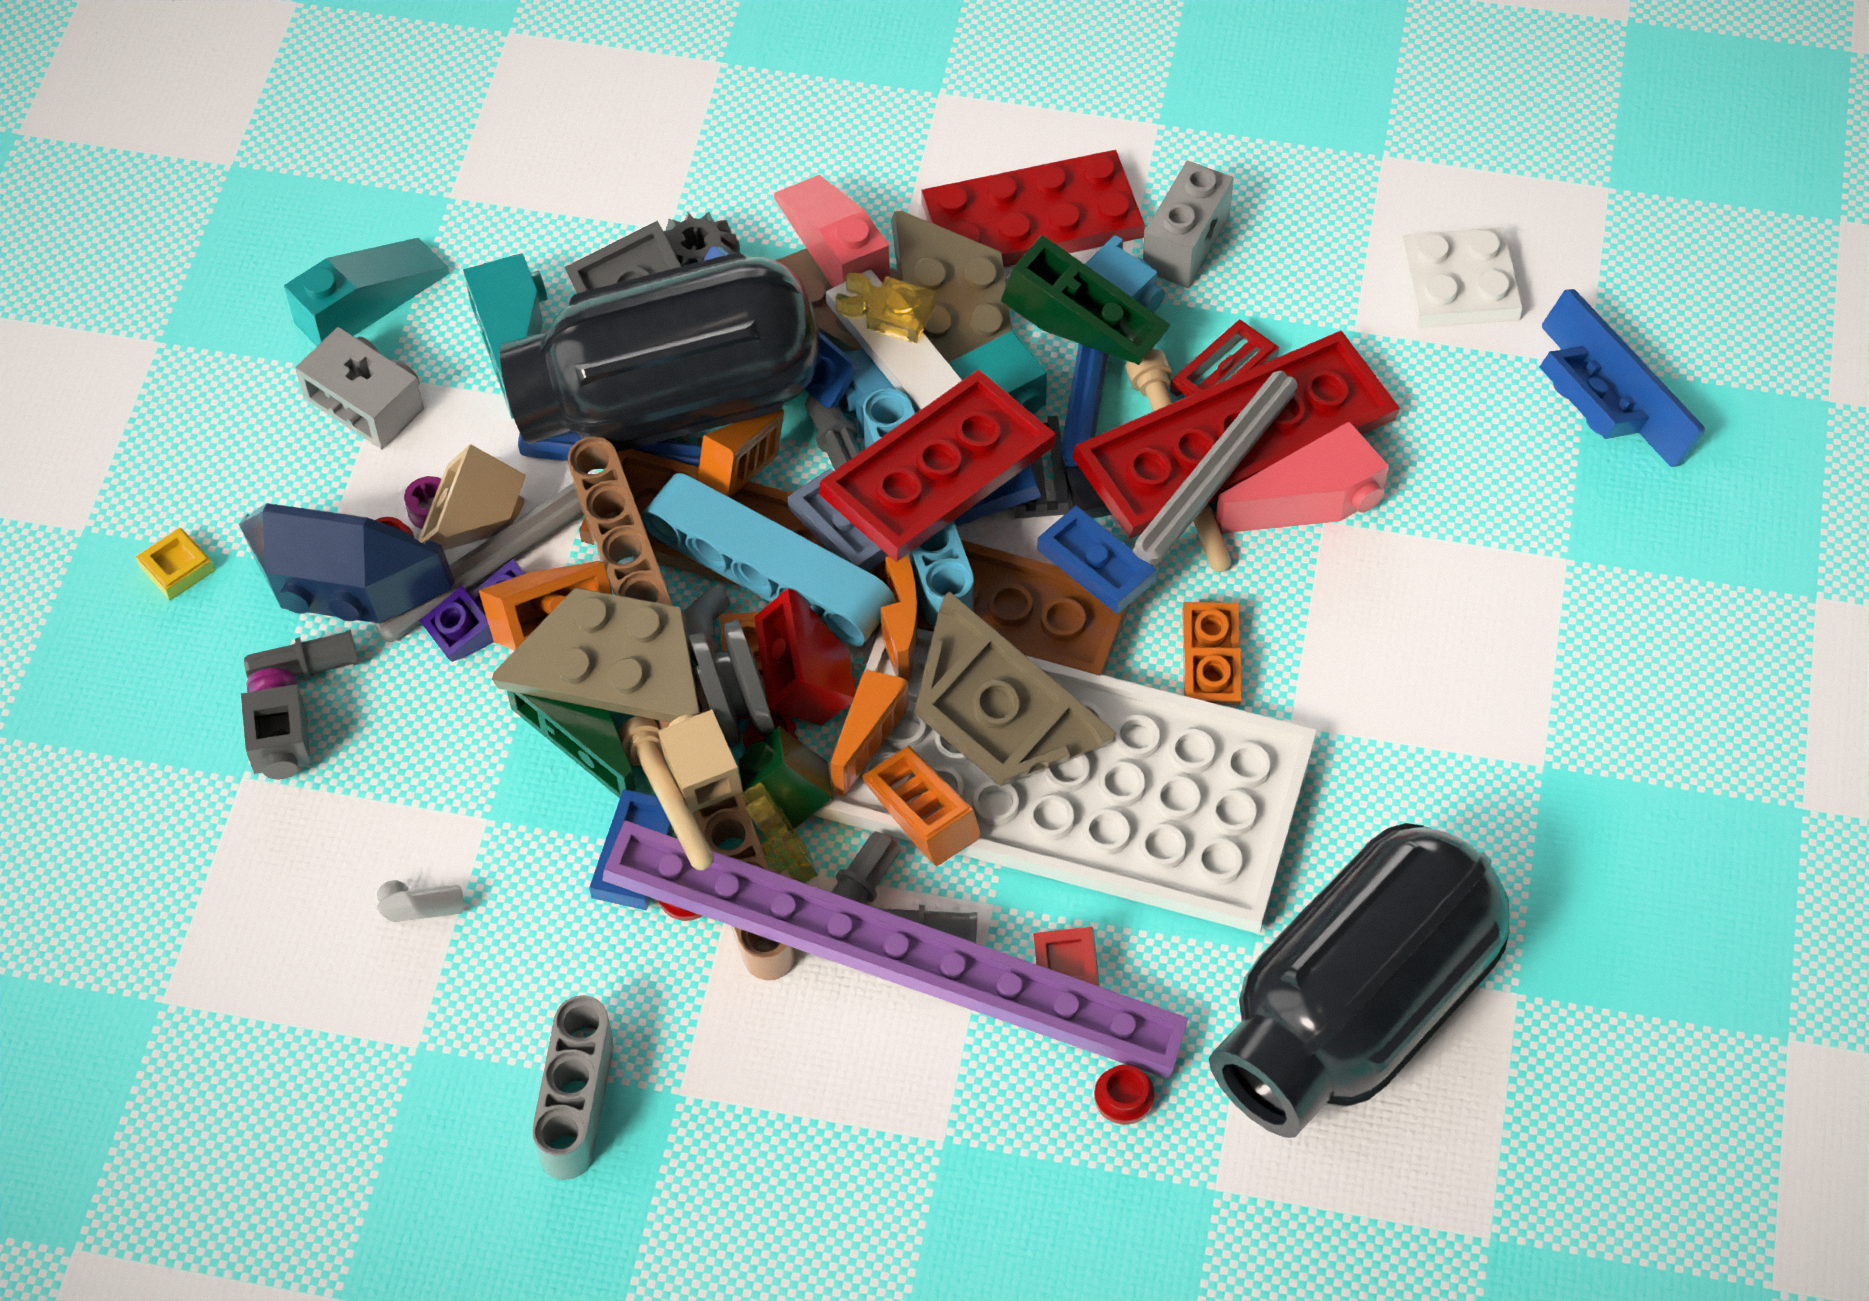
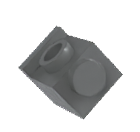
M298 685L241 693L245 749L254 774L263 773L270 779L280 780L295 775L298 767L311 765L307 731L308 718Z

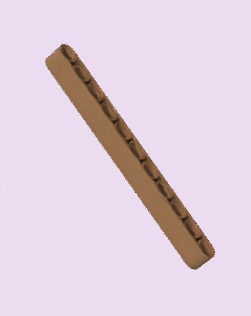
M586 437L577 441L569 451L568 465L575 492L598 557L604 563L612 594L673 606L616 449L611 442L601 437ZM595 469H604L597 474H587ZM609 513H621L614 518H603ZM624 558H637L635 561L631 563H618L620 560ZM695 667L697 679L695 685L698 702L704 713L709 711L710 707ZM657 720L661 729L668 727L671 723ZM742 793L692 813L711 851L770 871ZM736 838L744 841L734 850L718 848L720 843L726 839ZM731 926L744 965L750 974L758 979L770 981L783 977L791 970L796 958L795 948L780 943L772 951H757L753 947L757 942L765 939V937Z

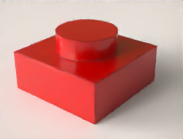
M1092 926L1033 933L1036 965L1100 987L1095 935Z

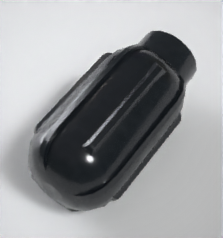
M732 253L577 293L571 297L569 305L555 316L547 332L505 342L500 346V365L506 396L517 428L525 442L532 444L575 433L582 439L593 436L604 438L612 443L616 452L780 411L785 402L798 397L810 384L821 357L819 329L815 312L800 278L783 263L763 256L746 257L741 253Z
M1403 823L1389 827L1368 841L1257 957L1245 975L1239 997L1241 1022L1209 1057L1210 1070L1219 1087L1231 1102L1249 1119L1267 1131L1284 1138H1296L1324 1106L1349 1107L1368 1101L1384 1089L1495 968L1506 950L1510 933L1509 898L1495 869L1491 865L1492 860L1484 852L1480 853L1472 845L1457 836L1418 824Z

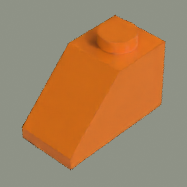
M594 561L528 572L479 590L494 643L515 651L574 588L612 594L604 563L602 561Z

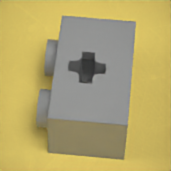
M1186 160L1144 231L1143 259L1158 272L1159 278L1189 289L1230 218L1233 176Z
M339 327L295 367L304 400L381 450L424 410L419 389V378L408 365L400 361L392 362L381 355L376 347L364 337L359 336L355 338Z

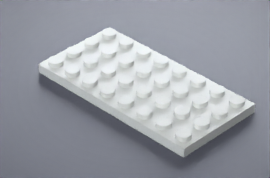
M880 627L864 673L868 669L896 676L882 640ZM917 628L916 656L910 679L907 680L908 708L906 713L845 796L835 794L834 789H832L833 798L814 813L815 816L873 832L885 833L892 837L913 842L867 787L862 775L909 745L974 809L980 837L957 854L1260 934L1314 747L1317 729L1104 675L1098 676L1026 656L1117 734L1106 747L999 786L914 713L933 632ZM830 760L828 767H829L830 782H831V760ZM913 772L892 785V790L915 776ZM926 789L923 792L919 793L918 795L907 801L906 804L910 803L911 801H913L914 799H916L928 790ZM941 806L938 807L937 809H935L934 811L930 812L929 814H927L926 816H924V817L921 818V819L924 820L925 818H927L928 816H930L931 814H933L934 812H936L937 810H939V809L942 808V807H941Z

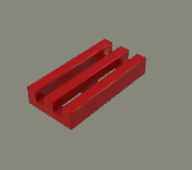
M1239 319L1171 379L1170 392L1177 397L1180 394L1188 397L1225 381L1231 374H1233L1231 377H1234L1278 358L1279 346ZM1243 338L1247 340L1239 350L1223 360L1218 365V368L1198 386L1194 384L1199 377Z

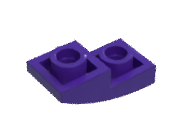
M511 559L472 593L468 592L463 586H460L420 620L421 624L451 662L469 656L494 643L479 590L526 574L524 569L514 559Z

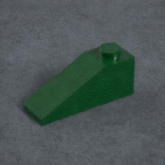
M1041 235L1012 268L1001 298V302L1042 331L1137 365L1142 363L1170 327V324L1044 235Z
M507 691L511 710L619 799L623 789L636 792L632 769L609 710Z

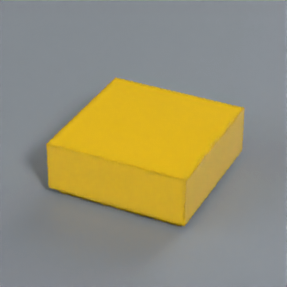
M181 527L135 556L142 571L170 601L215 571L212 560Z

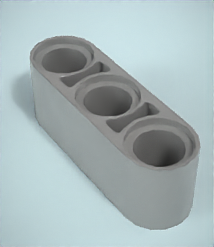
M587 995L574 996L565 1000L556 1011L532 1126V1137L543 1171L550 1177L559 1180L574 1179L582 1175L591 1164L613 1053V1036L608 1012L603 1003ZM582 1027L597 1029L591 1036L586 1038L571 1036ZM572 1081L587 1083L582 1090L576 1093L560 1091L567 1083ZM561 1136L576 1138V1141L565 1149L549 1147L555 1139Z

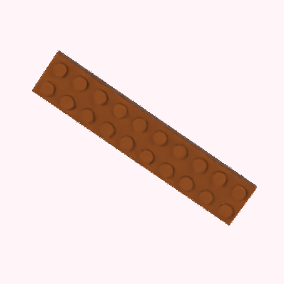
M635 449L617 452L640 517L645 508L676 473L685 474L698 481L699 467ZM749 481L736 493L728 496L828 550L789 510L788 496L792 494L791 492ZM609 513L603 518H614L621 513ZM584 517L579 528L581 542L594 545ZM645 528L657 563L740 586L663 544ZM961 540L973 572L975 614L1025 656L1049 661L1098 676L1105 674L1130 604L1117 615L1058 566ZM884 560L868 572L886 584V560ZM916 593L917 628L934 632L935 627L930 625L925 618Z

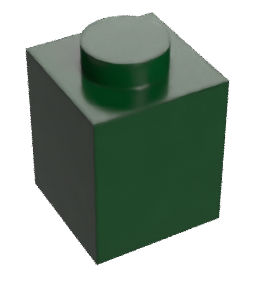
M780 726L763 740L752 743L746 749L742 758L739 759L743 797L790 831L797 828L833 798L828 761Z

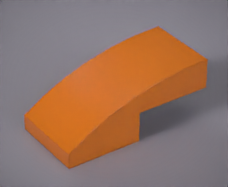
M908 554L898 562H895L890 556H886V585L893 592L896 601L894 604L881 607L882 640L896 677L909 680L917 650L915 580Z

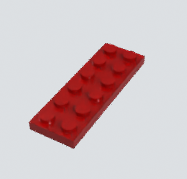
M1340 330L1075 445L1072 458L1130 540L1142 534L1273 372L1283 371L1288 377L1296 380L1297 389L1295 390L1294 397L1206 505L1218 500L1219 494L1348 422L1361 435H1364L1395 421L1400 407L1343 331Z

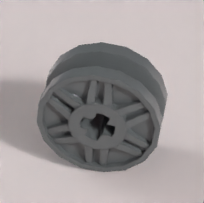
M738 619L724 624L727 649L725 651L715 653L703 631L689 635L698 663L696 666L710 710H713L729 748L740 745V731L737 718L749 715L761 737L768 736L775 730L763 682L752 650L747 645Z

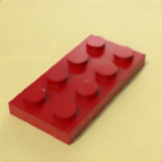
M1116 149L921 189V203L928 222L1000 251L1002 253L1003 267L1016 265L1041 235H1044L1068 253L1102 247L1114 235L1123 239V242L1144 238L1145 223Z
M978 369L820 480L819 495L895 562H898L1054 447L1056 433Z

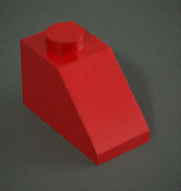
M787 588L754 616L769 710L823 726L852 703L856 694L849 651L797 591Z

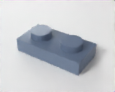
M829 468L789 495L788 508L831 553L868 572L884 561L885 557L889 555L819 495L820 480L833 472Z

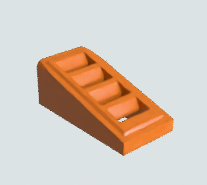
M780 409V411L735 422L704 435L698 481L727 497L740 490L777 458L784 410Z
M868 669L866 673L863 672L831 760V782L835 794L843 796L847 794L906 713L908 708L907 680Z
M909 745L862 775L867 787L918 849L935 866L941 865L980 837L974 809ZM913 772L915 775L913 778L892 790V785ZM926 789L928 790L916 799H914L913 801H911L910 803L906 804L907 801H909L919 793L923 792ZM940 806L942 807V808H940L939 810H937L936 812H934L933 814H931L930 816H928L927 818H925L924 820L921 819V818H923L924 816H926L927 814H929L930 812H932V811H934L935 809H937L938 807H940Z

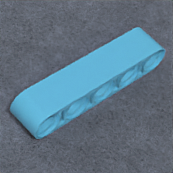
M888 388L872 392L866 398L863 404L866 448L915 414L907 395L899 390ZM952 521L908 554L921 608L928 623L935 627L940 605L945 597L943 594L951 592L974 612L973 572L956 525Z
M676 473L641 513L644 527L654 538L760 597L772 602L787 588L797 591L839 640L849 645L858 647L864 645L881 623V607L894 604L896 601L891 589L876 576L685 474Z

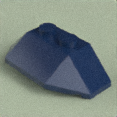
M266 503L255 509L251 514L244 515L239 522V527L252 556L280 608L294 613H313L337 617L344 621L359 620L381 624L451 590L455 583L442 545L429 540L421 543L405 531L368 517Z

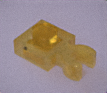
M848 273L846 276V290L858 295L851 297L837 293L835 297L836 311L839 314L850 318L866 315L867 329L917 344L936 306V291L887 276L880 288L872 285L866 276L859 273Z
M762 782L741 793L742 798L747 803V806H745L747 812L767 838V841L762 843L761 847L774 871L780 874L787 870L792 879L802 883H807L817 877L818 873L809 849L781 808L776 806Z

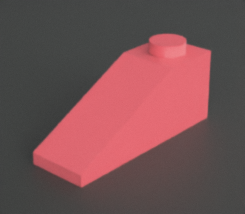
M820 174L774 193L775 202L833 288L869 269L873 271L885 287L890 286L889 244L865 209Z
M1348 422L1219 494L1215 519L1221 534L1339 522L1357 511L1360 513L1367 512L1381 501L1384 496L1389 465L1357 429Z

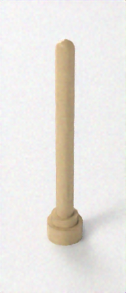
M1152 349L1140 365L1129 361L1126 363V371L1132 387L1140 391L1141 395L1148 397L1152 411L1172 404L1167 390L1170 386L1172 371L1167 357L1162 350ZM1208 504L1193 522L1211 569L1215 572H1224L1230 567L1231 559L1211 505Z
M640 716L630 718L618 731V736L629 763L635 766H642L691 865L697 870L708 869L714 860L713 853L663 758V750L658 730H661L659 724L650 718Z

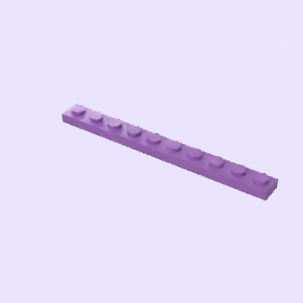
M625 820L604 868L602 881L1126 1065L1134 1066L1169 1079L1174 1069L1188 1017L712 851L714 856L712 865L706 870H697L691 865L677 838Z

